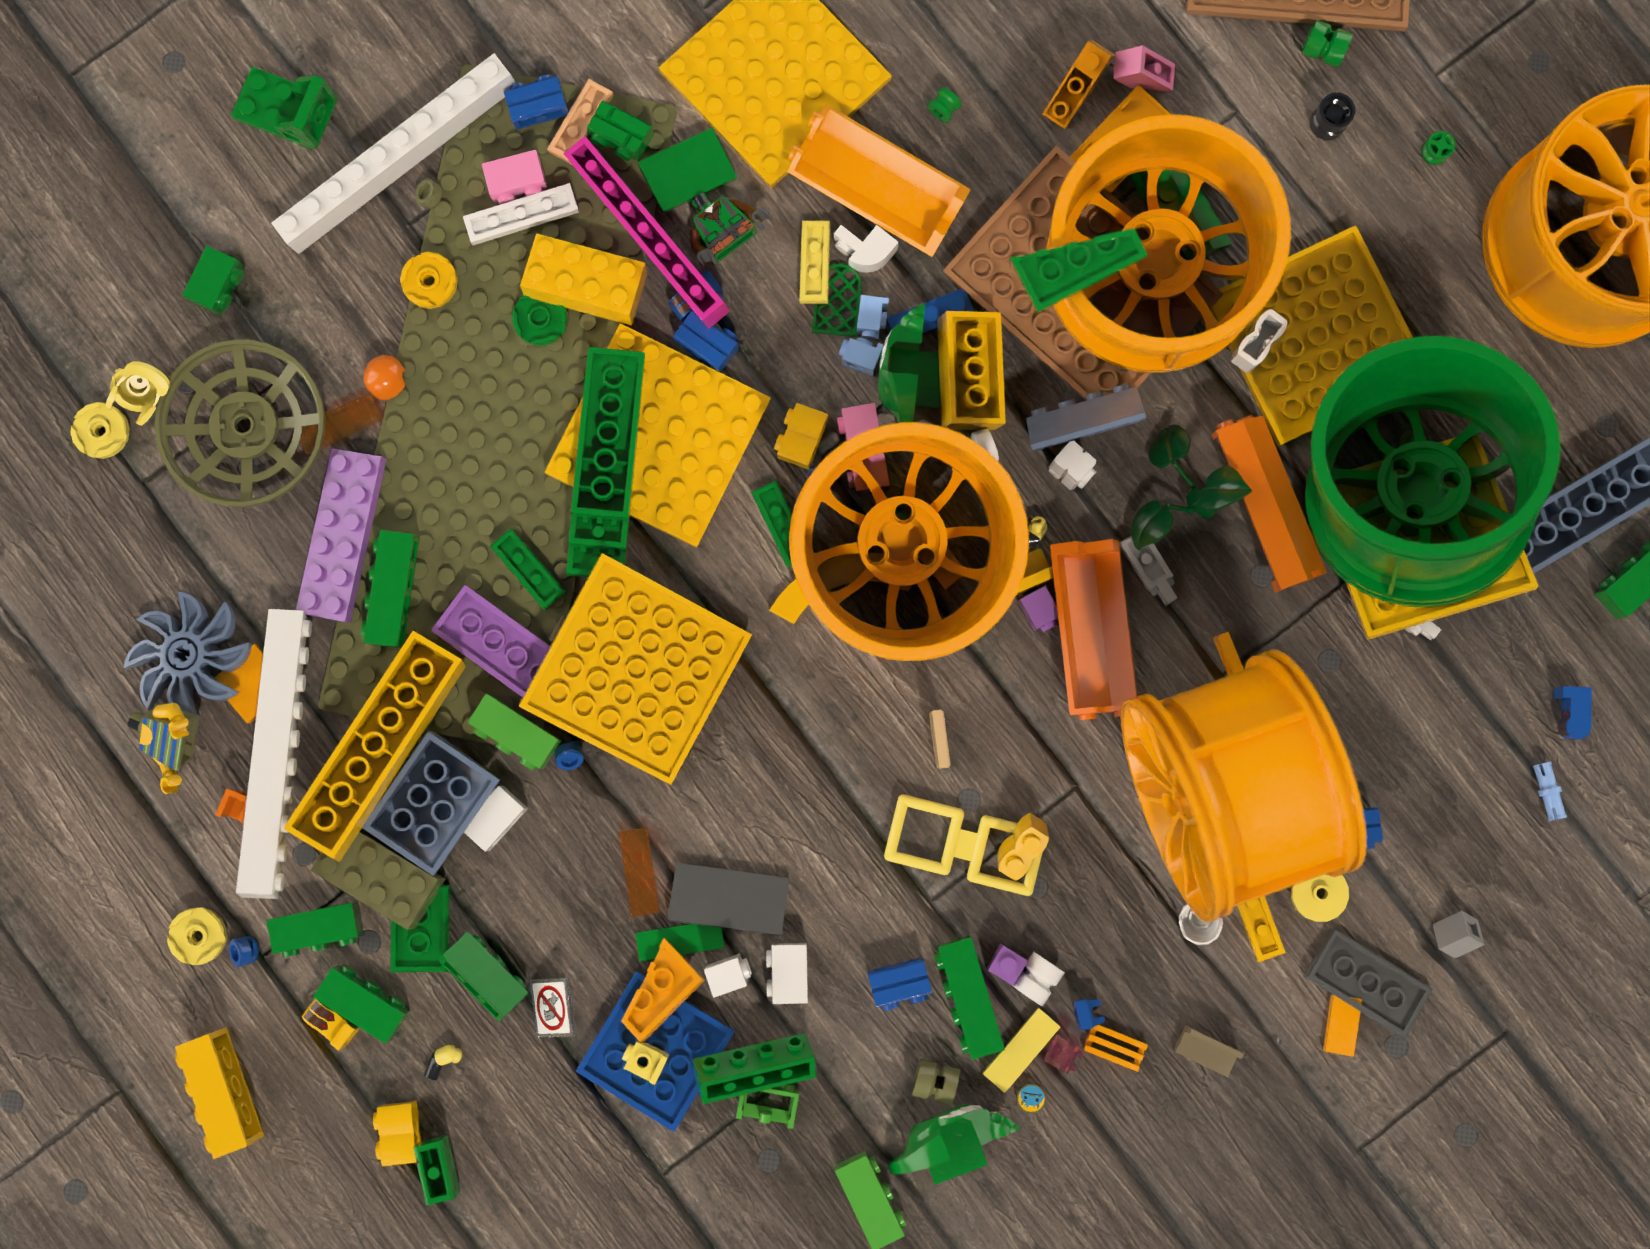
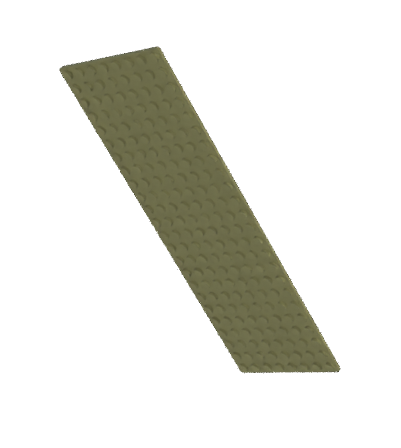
M464 65L461 70L460 79L476 66ZM510 73L516 83L523 82L527 85L536 82L537 79ZM560 83L568 111H570L583 87ZM613 93L614 95L609 104L652 125L654 134L640 161L670 147L677 116V109L674 105ZM504 97L445 142L436 181L442 188V196L439 203L430 209L420 255L424 252H433L447 258L456 270L457 288L451 300L441 307L433 309L421 308L409 300L397 353V359L406 370V372L402 373L405 387L396 397L386 402L375 455L382 456L387 460L351 623L341 621L336 623L318 703L321 710L357 717L400 651L399 648L363 643L364 638L361 637L362 622L367 620L368 609H365V598L368 592L371 593L372 581L369 580V571L371 565H375L376 560L373 544L375 537H379L380 530L415 534L420 538L405 642L412 631H415L459 657L466 665V668L425 731L496 745L498 742L488 736L484 740L471 731L473 726L467 723L486 693L499 699L542 728H545L546 720L518 706L523 697L431 630L464 585L478 593L549 646L553 643L548 639L549 635L562 615L567 617L570 611L577 576L566 575L573 487L546 475L544 472L583 397L588 347L608 348L620 322L566 308L568 312V325L564 335L547 346H534L525 342L516 333L512 324V311L519 298L523 295L520 284L536 233L644 263L647 254L574 166L548 152L547 148L566 116L516 130ZM591 142L651 216L655 218L657 202L637 165L639 161L632 158L630 161L623 160L615 154V149L607 145L605 148H601ZM536 150L541 160L548 190L570 183L579 213L472 245L463 216L500 205L499 203L494 204L490 197L482 163ZM434 278L426 280V285L428 286L434 283ZM510 528L515 531L567 592L546 611L542 609L490 547L492 543Z

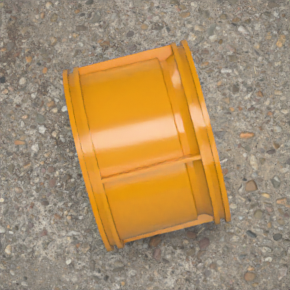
M1650 85L1621 87L1600 94L1580 105L1504 175L1494 190L1487 206L1482 230V248L1485 266L1497 294L1507 308L1522 323L1546 338L1576 347L1604 348L1633 341L1650 332ZM1584 149L1594 159L1601 179L1597 181L1578 173L1563 164L1559 159L1565 151ZM1617 154L1628 158L1626 167L1623 166ZM1632 178L1637 180V184L1633 182ZM1550 180L1560 183L1585 199L1583 217L1571 221L1555 232H1551L1547 216V192ZM1587 230L1591 239L1600 249L1597 255L1585 266L1573 268L1559 250V245L1569 235ZM1611 255L1630 258L1639 289V296H1627L1608 291L1593 284L1588 278Z
M1158 115L1127 123L1111 131L1088 148L1077 160L1068 173L1057 197L1046 249H1053L1077 241L1090 240L1091 238L1084 236L1076 229V223L1081 213L1090 204L1102 209L1122 231L1131 228L1147 231L1149 238L1141 241L1148 254L1146 258L1053 305L1071 336L1097 358L1111 365L1131 371L1164 373L1195 366L1216 355L1228 346L1265 306L1280 282L1286 266L1291 238L1290 215L1287 200L1277 175L1262 154L1246 139L1218 123L1203 118L1186 115ZM1146 170L1148 172L1146 182L1148 211L1142 212L1134 218L1128 216L1100 194L1102 189L1124 176ZM1164 170L1183 172L1190 177L1188 196L1178 212L1159 208L1157 182L1161 172ZM1203 182L1215 188L1229 202L1239 218L1238 221L1199 231L1198 227L1188 216L1195 204ZM1229 233H1240L1246 237L1248 260L1240 265L1227 266L1205 259V242ZM1183 248L1191 249L1194 258L1192 260H1184L1180 256V250ZM1200 273L1230 280L1245 279L1235 304L1220 321L1214 318L1204 299L1194 286V282ZM1144 277L1150 278L1153 281L1154 288L1151 290L1142 289L1139 285V280ZM1122 280L1132 292L1121 312L1111 321L1102 315L1088 299L1097 291ZM1183 294L1205 321L1206 331L1193 336L1176 338L1170 323V298ZM1139 300H1158L1162 338L1141 335L1121 327Z
M897 423L870 429L856 435L830 453L815 468L801 489L793 509L789 531V551L795 578L808 604L822 623L843 641L859 650L875 656L902 661H919L951 654L968 646L988 632L1001 619L1018 592L1024 576L1029 549L1027 518L1023 503L1014 483L1000 463L987 450L966 436L947 428L923 423ZM887 452H913L914 456L909 466L904 495L886 498L879 484L864 466L863 460ZM928 457H933L951 466L953 472L945 490L929 505L923 500L915 498V485L922 463ZM846 470L856 472L865 481L877 503L866 515L849 509L840 503L831 492V485ZM966 479L975 490L983 505L988 525L985 527L959 526L945 528L938 512L948 502L960 483ZM821 502L826 503L845 518L860 525L857 542L813 553V526ZM900 504H906L910 508V516L906 520H900L895 515V509ZM960 536H977L988 540L990 545L986 566L981 569L967 568L945 557L947 539ZM875 545L880 546L883 550V557L877 562H873L868 558V550ZM923 548H928L932 552V560L928 564H921L918 560V553ZM859 553L866 569L843 589L835 592L827 591L818 574V566L832 557ZM939 567L979 582L970 597L957 610L943 619L939 615L934 594L927 579ZM874 576L889 584L885 628L866 623L854 617L840 606L841 601L860 589ZM917 584L925 598L929 620L926 626L902 629L898 625L896 618V601L900 586Z
M1273 649L1252 656L1248 659L1245 669L1240 672L1159 701L1150 694H1143L1137 698L1126 700L1121 708L1123 743L1131 777L1143 814L1172 880L1188 906L1201 920L1207 923L1215 921L1218 918L1229 916L1237 905L1324 874L1338 877L1347 872L1357 870L1362 866L1366 854V829L1361 800L1350 762L1334 723L1317 691L1300 667L1285 653Z

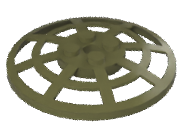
M254 340L218 342L202 348L188 357L168 379L170 387L164 396L159 397L155 412L157 447L171 475L195 496L213 504L227 507L262 505L278 499L291 491L306 477L314 466L325 436L326 416L323 400L318 386L309 372L285 351L268 343ZM244 351L266 353L281 359L288 365L279 378H277L275 375L264 370L247 368ZM233 352L235 369L221 372L206 383L201 382L191 373L197 366L208 359L223 353ZM296 373L304 379L311 390L316 403L317 413L302 415L298 400L288 387ZM248 377L263 379L273 384V386L264 397L249 392ZM236 378L237 392L229 394L222 399L212 391L221 383ZM184 381L196 391L188 407L185 424L167 425L172 399L178 387ZM282 393L290 403L293 411L292 417L278 418L272 406ZM205 399L214 407L209 423L195 424L198 409ZM242 419H249L251 422L250 429L245 433H240L237 428L238 423ZM318 424V434L314 449L308 462L302 469L292 460V457L295 455L300 444L303 427ZM294 428L292 441L288 450L284 453L274 444L279 430ZM198 435H210L218 448L208 459L204 457L199 449L196 440ZM168 436H186L190 452L200 465L188 477L182 472L173 457ZM267 452L277 461L275 465L267 470L253 474L254 458L260 457ZM228 455L241 459V475L229 474L216 467ZM283 468L295 477L287 485L273 493L252 498L253 483L270 478ZM210 473L223 481L241 484L240 499L216 496L201 489L197 484Z

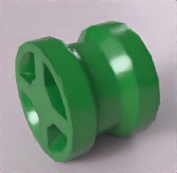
M944 87L937 91L935 100H930L927 104L931 114L944 123H948L952 119V113L959 110L962 106L961 100L952 91Z
M1446 131L1435 132L1422 146L1421 154L1423 159L1431 165L1442 164L1454 152L1455 140Z

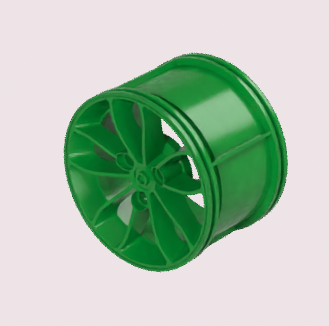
M1445 336L1408 338L1386 344L1359 358L1328 389L1317 411L1312 431L1311 464L1305 490V515L1317 549L1325 562L1338 576L1357 590L1373 598L1401 606L1435 607L1448 605L1468 599L1491 587L1513 567L1521 556L1557 475L1560 461V435L1551 404L1536 381L1512 359L1497 350L1466 339ZM1419 409L1443 411L1457 415L1471 423L1448 446L1437 442L1425 441L1418 412ZM1401 411L1404 412L1410 423L1414 442L1406 443L1395 449L1381 437L1377 429V420L1385 415ZM1360 429L1369 448L1383 461L1379 470H1351L1333 467L1342 448ZM1483 432L1487 433L1501 448L1500 455L1492 462L1483 466L1467 467L1457 452L1476 435ZM1401 469L1407 471L1408 473L1400 475L1397 474L1394 470ZM1508 469H1512L1516 490L1513 513H1507L1470 494L1471 485L1489 481L1500 476ZM1444 482H1452L1455 485H1457V487H1447L1444 484ZM1335 484L1376 490L1377 496L1359 506L1351 508L1340 495ZM1384 512L1392 517L1384 532L1365 521ZM1411 512L1417 513L1421 519H1411L1407 514ZM1462 512L1500 527L1471 539L1460 524L1457 516ZM1441 526L1453 543L1430 544L1431 528ZM1399 529L1402 534L1408 537L1419 535V543L1395 537Z

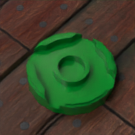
M523 294L513 308L512 324L516 333L525 342L534 346H547L564 335L568 325V312L562 305L557 306L531 299V297Z

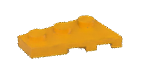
M665 938L659 946L660 950L654 962H651L647 970L648 973L640 989H637L621 1020L642 1043L705 981Z

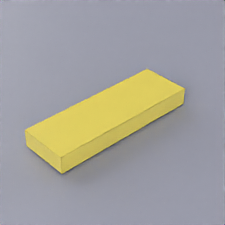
M802 221L800 304H828L830 221Z
M1037 1007L1004 1046L1005 1050L1000 1051L982 1072L983 1075L1006 1093L1060 1029V1026Z

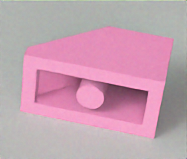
M1143 45L1116 52L1115 65L1113 67L1114 80L1129 88H1136L1139 85L1147 90L1173 91L1175 64Z

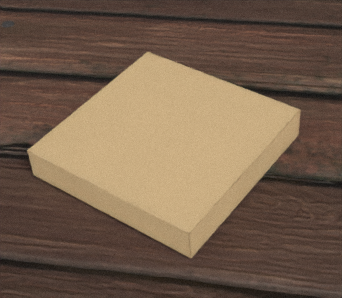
M931 711L929 718L936 769L949 768L951 764L944 711Z

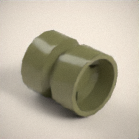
M920 1058L914 1076L911 1095L926 1100L932 1096L935 1102L951 1106L958 1086L960 1069L947 1065L938 1068L936 1062ZM936 1077L942 1078L940 1089L934 1088Z

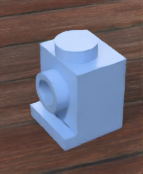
M861 295L857 334L862 335L863 339L878 340L879 329H885L887 312H882V310L888 311L889 298Z
M850 338L849 341L844 339L839 351V355L843 356L842 365L873 376L881 357L883 344L878 343L875 348L872 346V342L863 338H857V340Z

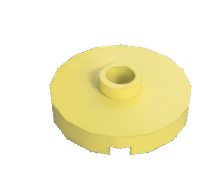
M101 402L84 406L77 412L74 417L75 421L71 425L70 432L73 443L79 451L92 458L105 459L115 456L124 448L129 439L130 427L122 411L114 406L109 410L105 403ZM105 427V433L99 436L100 428Z
M1324 874L1293 885L1290 896L1294 908L1303 917L1315 922H1328L1337 918L1345 910L1349 900V887L1343 875L1331 877ZM1319 888H1323L1325 891V895L1321 899L1317 897V890Z
M204 907L189 908L179 913L173 919L169 927V936H167L171 953L180 962L202 965L216 959L223 951L227 941V928L223 919L215 911ZM197 931H200L203 935L201 941L195 938Z

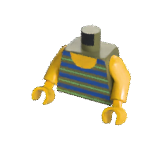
M177 703L158 704L145 715L134 712L128 721V727L140 732L139 749L151 756L160 766L163 775L160 786L164 794L178 792L177 786L181 784L182 777L177 775V772L193 758L200 715L181 710Z

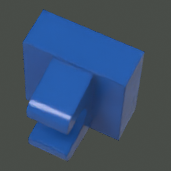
M1085 999L1072 1002L1079 1031L1091 1029L1105 1021V1017L1096 1018L1092 1015V1009L1095 1006L1102 1005L1100 1000Z

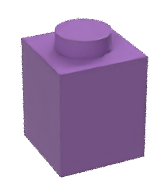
M1046 586L1018 601L1033 631L1041 628L1042 632H1045L1058 625L1056 619H1058L1057 606Z
M1000 943L988 962L986 969L1013 986L1028 960Z

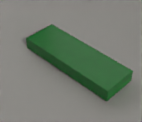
M775 480L752 491L751 494L788 569L792 567L789 551V531L792 512Z
M512 528L490 545L491 549L544 611L567 593Z
M684 924L635 933L639 962L655 959L664 938L681 955L725 948L722 928Z

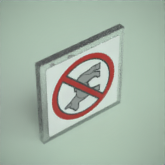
M569 977L530 980L537 1037L576 1036L573 1012L576 1008L575 1000L571 996Z

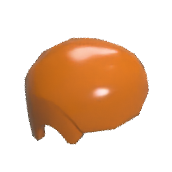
M380 355L373 358L365 367L363 374L364 384L378 400H389L396 397L404 389L405 382L402 373L406 372V370L395 356Z

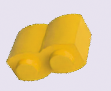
M796 403L794 409L789 408L784 420V424L788 425L784 435L779 434L774 446V450L778 451V459L809 470L829 419L828 414Z
M1032 813L1023 816L1017 823L1014 834L1006 838L999 847L998 870L1015 881L1022 878L1028 872L1032 859L1039 856L1048 844L1047 823Z
M417 1101L383 1104L377 1107V1112L373 1114V1126L375 1130H378L380 1136L379 1142L376 1143L375 1147L377 1159H381L382 1166L417 1163L419 1160H416L413 1148L421 1141Z

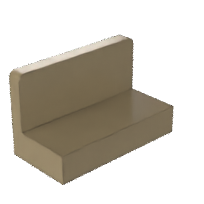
M1185 1025L1174 1048V1052L1226 1077L1229 1076L1237 1057L1242 1059L1244 1053L1187 1025Z

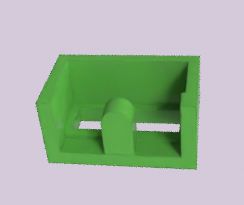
M791 1083L761 1091L791 1097L789 1110L747 1102L748 1094L741 1095L739 1097L736 1119H742V1116L758 1118L761 1123L780 1122L788 1124L787 1128L793 1129L800 1090L794 1089L795 1085Z

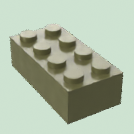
M363 828L340 862L321 852L310 870L407 930L417 928V924L420 923L426 913L427 907L430 906L436 896L437 890L446 879L437 873L435 876H432Z

